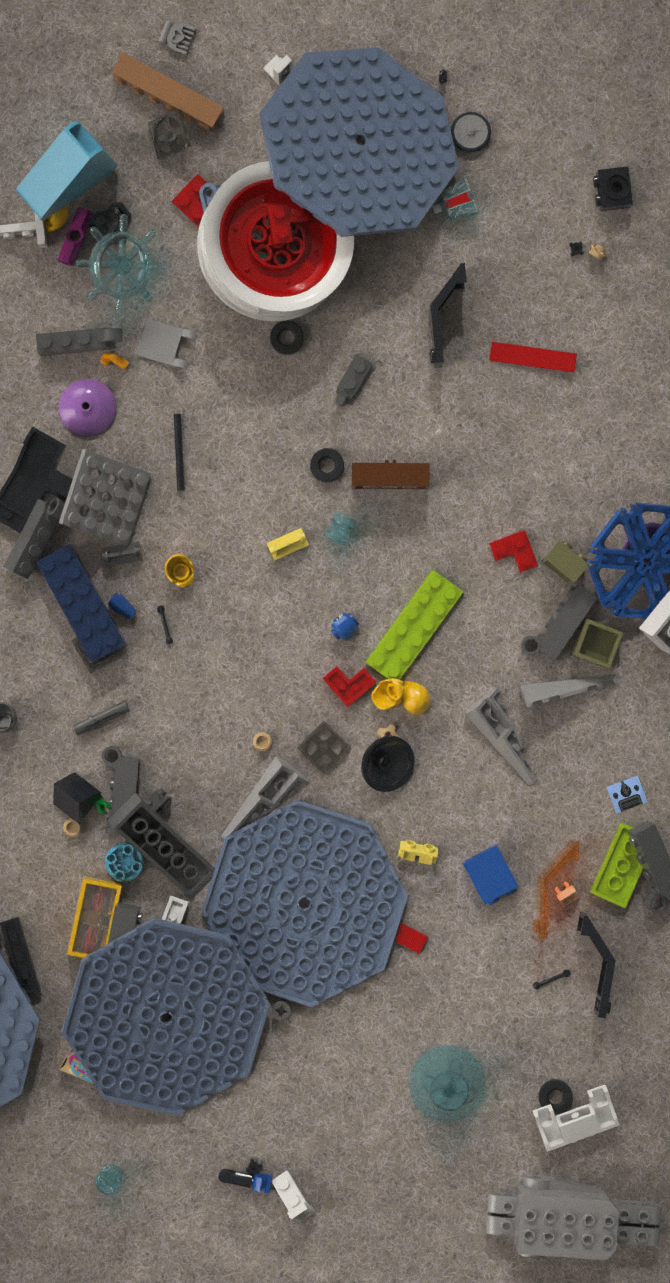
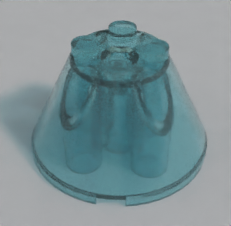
M439 1045L423 1053L414 1063L409 1077L410 1094L417 1108L431 1119L441 1122L458 1121L473 1113L480 1105L486 1088L485 1074L477 1058L468 1050L455 1045Z

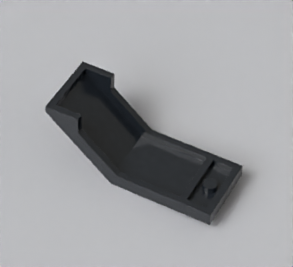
M465 263L459 265L429 308L433 348L430 349L429 354L430 363H434V368H440L444 363L439 310L455 289H465L464 283H467Z
M33 426L23 441L24 445L14 469L0 491V523L18 533L22 532L38 499L41 500L46 492L43 484L52 468L57 469L66 448L65 444Z
M580 912L577 931H581V935L590 937L603 958L594 1013L597 1017L606 1019V1014H609L611 1010L609 996L616 960L589 917L584 912Z

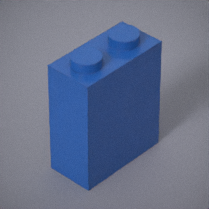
M496 844L462 862L484 904L489 903V905H492L500 900L498 897L504 894L508 896L517 891L515 888L518 887V884Z

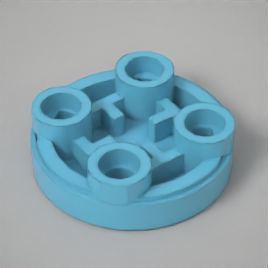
M130 843L117 844L106 855V870L117 881H131L143 869V855Z

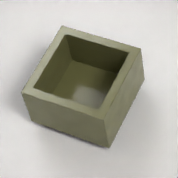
M559 540L541 561L571 585L577 581L589 564L586 563L587 558L582 554H576L571 550L573 547L568 542H561Z
M585 619L571 655L610 669L623 632Z

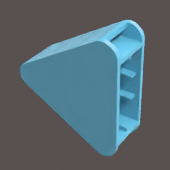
M74 121L55 139L18 185L16 192L43 221L104 180L116 169L117 164L95 138L78 121Z

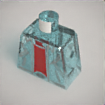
M467 177L443 190L439 195L441 202L431 206L434 216L445 213L448 221L477 216L480 212Z

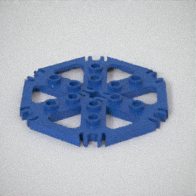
M635 502L636 506L632 503L630 504V512L627 513V510L622 507L620 511L617 510L591 545L592 548L598 549H589L590 553L595 554V558L592 560L588 559L587 562L591 563L592 566H587L603 607L609 609L613 605L611 613L617 617L647 619L668 593L662 573L670 574V553H666L670 548V505ZM647 511L664 513V522L650 539L642 514ZM617 525H623L631 550L607 548L605 546V540ZM645 558L650 562L648 565L643 561ZM602 568L627 570L611 591H605L599 575ZM643 584L650 602L647 609L627 608L626 605Z

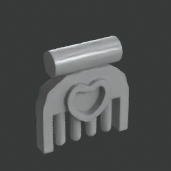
M166 21L159 42L162 44L168 42V46L172 51L187 56V51L179 48L185 50L189 48L179 43L190 45V42L185 41L184 38L192 40V37L186 36L183 33L193 36L194 33L191 31L195 32L196 28L184 23L173 25V23Z

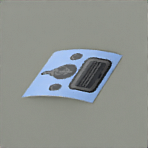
M638 775L606 787L616 814L647 803Z

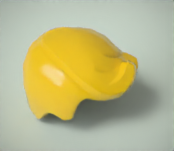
M67 205L48 217L45 228L49 233L58 230L67 221L69 216Z
M178 553L166 561L164 572L169 581L181 588L192 585L194 565L187 556Z
M393 678L381 681L372 692L371 698L374 705L381 710L397 707L402 702L404 695L403 681Z
M405 681L403 685L404 695L401 702L403 707L412 715L425 713L431 705L428 690L419 683Z

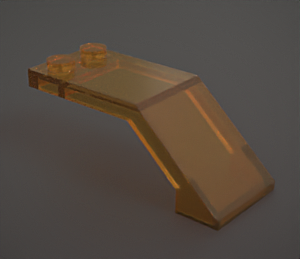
M571 839L537 876V920H533V932L540 939H548V883L568 861H579V841L576 839Z

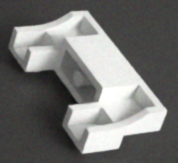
M606 1085L587 1091L591 1103L555 1116L551 1104L533 1110L547 1152L619 1126V1121Z

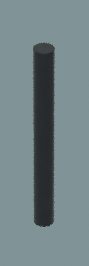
M173 414L177 491L185 490L181 414Z

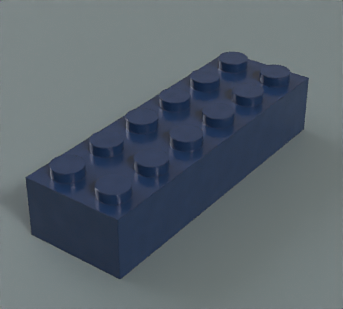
M71 544L36 562L91 663L96 664L128 646Z

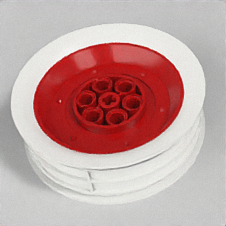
M269 161L256 163L239 170L218 189L206 208L199 225L197 253L200 267L207 283L227 306L244 316L275 322L295 319L311 312L337 288L345 277L352 260L354 236H339L333 228L327 224L324 225L313 216V213L307 210L308 222L290 224L293 230L292 244L298 247V251L291 250V243L273 245L270 227L266 224V220H268L266 207L268 205L292 203L293 201L286 193L280 192L274 187ZM258 233L261 236V240H255L252 234ZM258 252H264L266 259H261L258 256ZM277 257H282L285 260V264H279Z

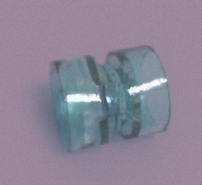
M334 511L330 520L332 525L327 526L323 536L346 546L350 537L348 532L353 531L356 521Z
M114 1164L103 1166L96 1177L97 1189L103 1194L115 1193L123 1179L121 1169Z

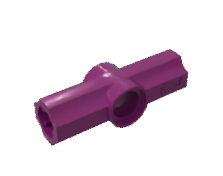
M83 207L77 208L72 224L66 232V239L58 257L59 262L74 267L81 246L85 242V236L89 228L88 220L94 212ZM80 233V239L77 241L71 240L72 234Z

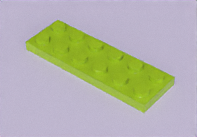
M432 569L365 663L387 679L400 680L460 598L463 591Z

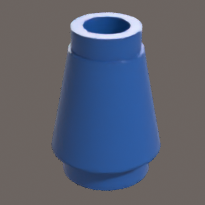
M117 592L107 603L111 610L128 619L137 611L122 594Z

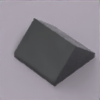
M74 772L54 783L53 804L78 824H81L102 792Z

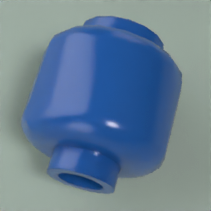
M343 612L331 622L333 628L331 632L338 640L342 638L344 641H348L359 631V622L351 613Z

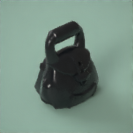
M115 202L105 211H97L91 215L88 220L89 229L103 245H113L119 240L123 228L130 223L132 215L122 202ZM116 207L126 219L124 222H121L118 215L114 212Z

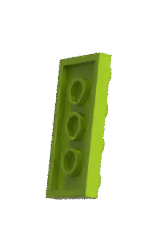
M620 822L589 892L626 908L643 870V866L639 864L636 858V849L629 842L630 835L628 831L633 829V827Z

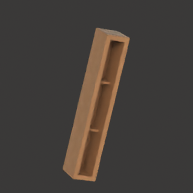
M123 52L112 71L116 83L122 86L125 84L129 85L136 94L141 95L143 93L148 96V100L151 102L164 104V108L169 112L175 113L176 111L182 114L181 117L188 122L193 120L199 123L198 127L205 131L209 129L214 131L224 113V107Z

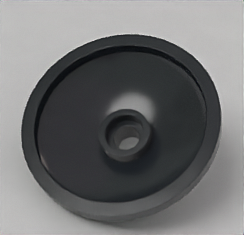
M384 736L375 740L367 748L362 758L361 772L363 779L371 788L380 792H390L400 788L412 774L415 762L413 750L405 740L397 736Z

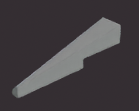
M612 675L519 685L522 699L528 708L618 682L616 676Z
M496 687L473 703L465 714L528 785L533 784L537 779L528 771L527 766L530 765L528 759H523L520 750L524 747L513 721H509L503 711L507 707L505 703H500L497 696L500 690Z
M275 757L223 832L222 837L225 839L226 836L245 827L252 819H255V821L261 819L279 806L280 800L288 793L291 796L296 793L294 789L302 783L306 786L309 784V780L287 761Z

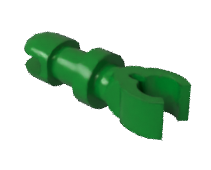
M101 794L94 803L97 805L100 814H108L105 808H112L109 802L103 800Z

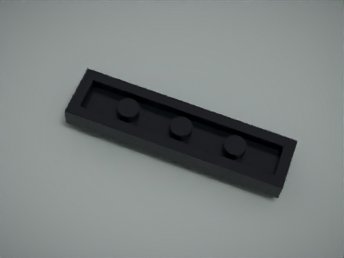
M16 917L0 922L17 981L24 988L27 995L41 991L20 918Z

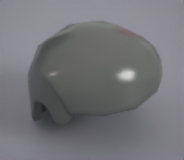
M0 702V733H6L15 727L17 714L15 709L8 703Z

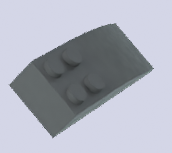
M136 793L108 819L112 827L189 898L213 876L215 868Z

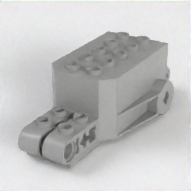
M526 1174L524 1175L523 1184L517 1183V1193L489 1192L487 1211L492 1213L487 1214L486 1232L493 1235L513 1236L517 1254L523 1257H567L607 1260L616 1252L617 1244L658 1246L660 1237V1226L658 1224L661 1223L662 1205L642 1201L611 1199L603 1189L554 1176Z

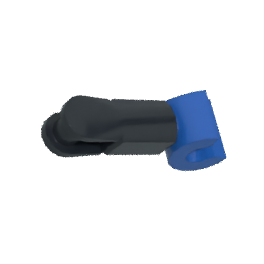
M222 1169L218 1175L219 1180L223 1183L250 1188L252 1185L253 1190L257 1192L262 1191L267 1194L270 1192L273 1177L271 1174L258 1173L253 1178V1174L236 1172L230 1169Z

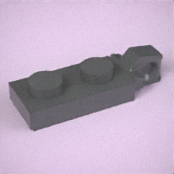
M357 354L354 356L337 386L336 393L339 396L335 404L342 407L346 398L351 401L373 363Z

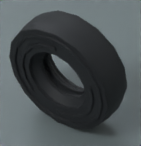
M289 320L280 321L272 328L270 343L279 354H294L303 345V331L295 322ZM286 330L291 331L294 335V341L289 345H284L279 340L280 334Z
M323 448L313 455L310 461V469L317 480L330 483L342 475L344 461L338 451L332 448ZM324 458H330L334 461L335 467L329 473H325L320 469V462Z
M550 1080L541 1086L539 1102L541 1107L551 1104L554 1114H562L571 1107L573 1093L564 1081ZM559 1090L562 1092L563 1099L559 1104H552L549 1101L548 1095L551 1091Z

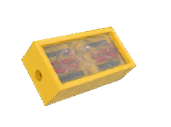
M83 876L67 955L84 958L108 944L114 909L119 902L122 888L120 883Z

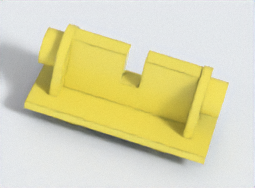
M302 528L268 542L267 546L275 561L309 546Z
M412 840L401 841L398 857L404 860L415 861L417 855L419 856V863L432 865V863L436 864L438 848L431 844H416Z

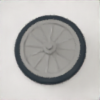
M465 112L459 115L451 126L453 142L459 149L466 152L481 150L487 145L491 137L489 122L483 115L476 112Z

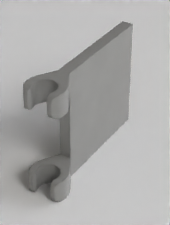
M147 319L136 356L186 370L188 363L185 360L176 359V354L181 338L195 340L196 333L191 330Z

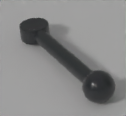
M161 605L157 607V611L160 613L163 622L166 643L170 645L173 643V639L170 637L164 615L165 608Z
M565 969L561 974L542 982H535L533 988L539 989L540 986L564 976L569 977L571 972Z

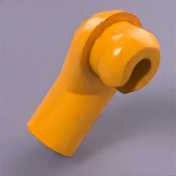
M104 353L100 359V363L104 366H109L110 362H113L124 370L129 364V361L116 353Z

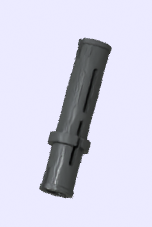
M124 700L94 716L89 715L87 719L74 724L73 728L77 736H80L91 729H98L97 726L126 712H130V709Z

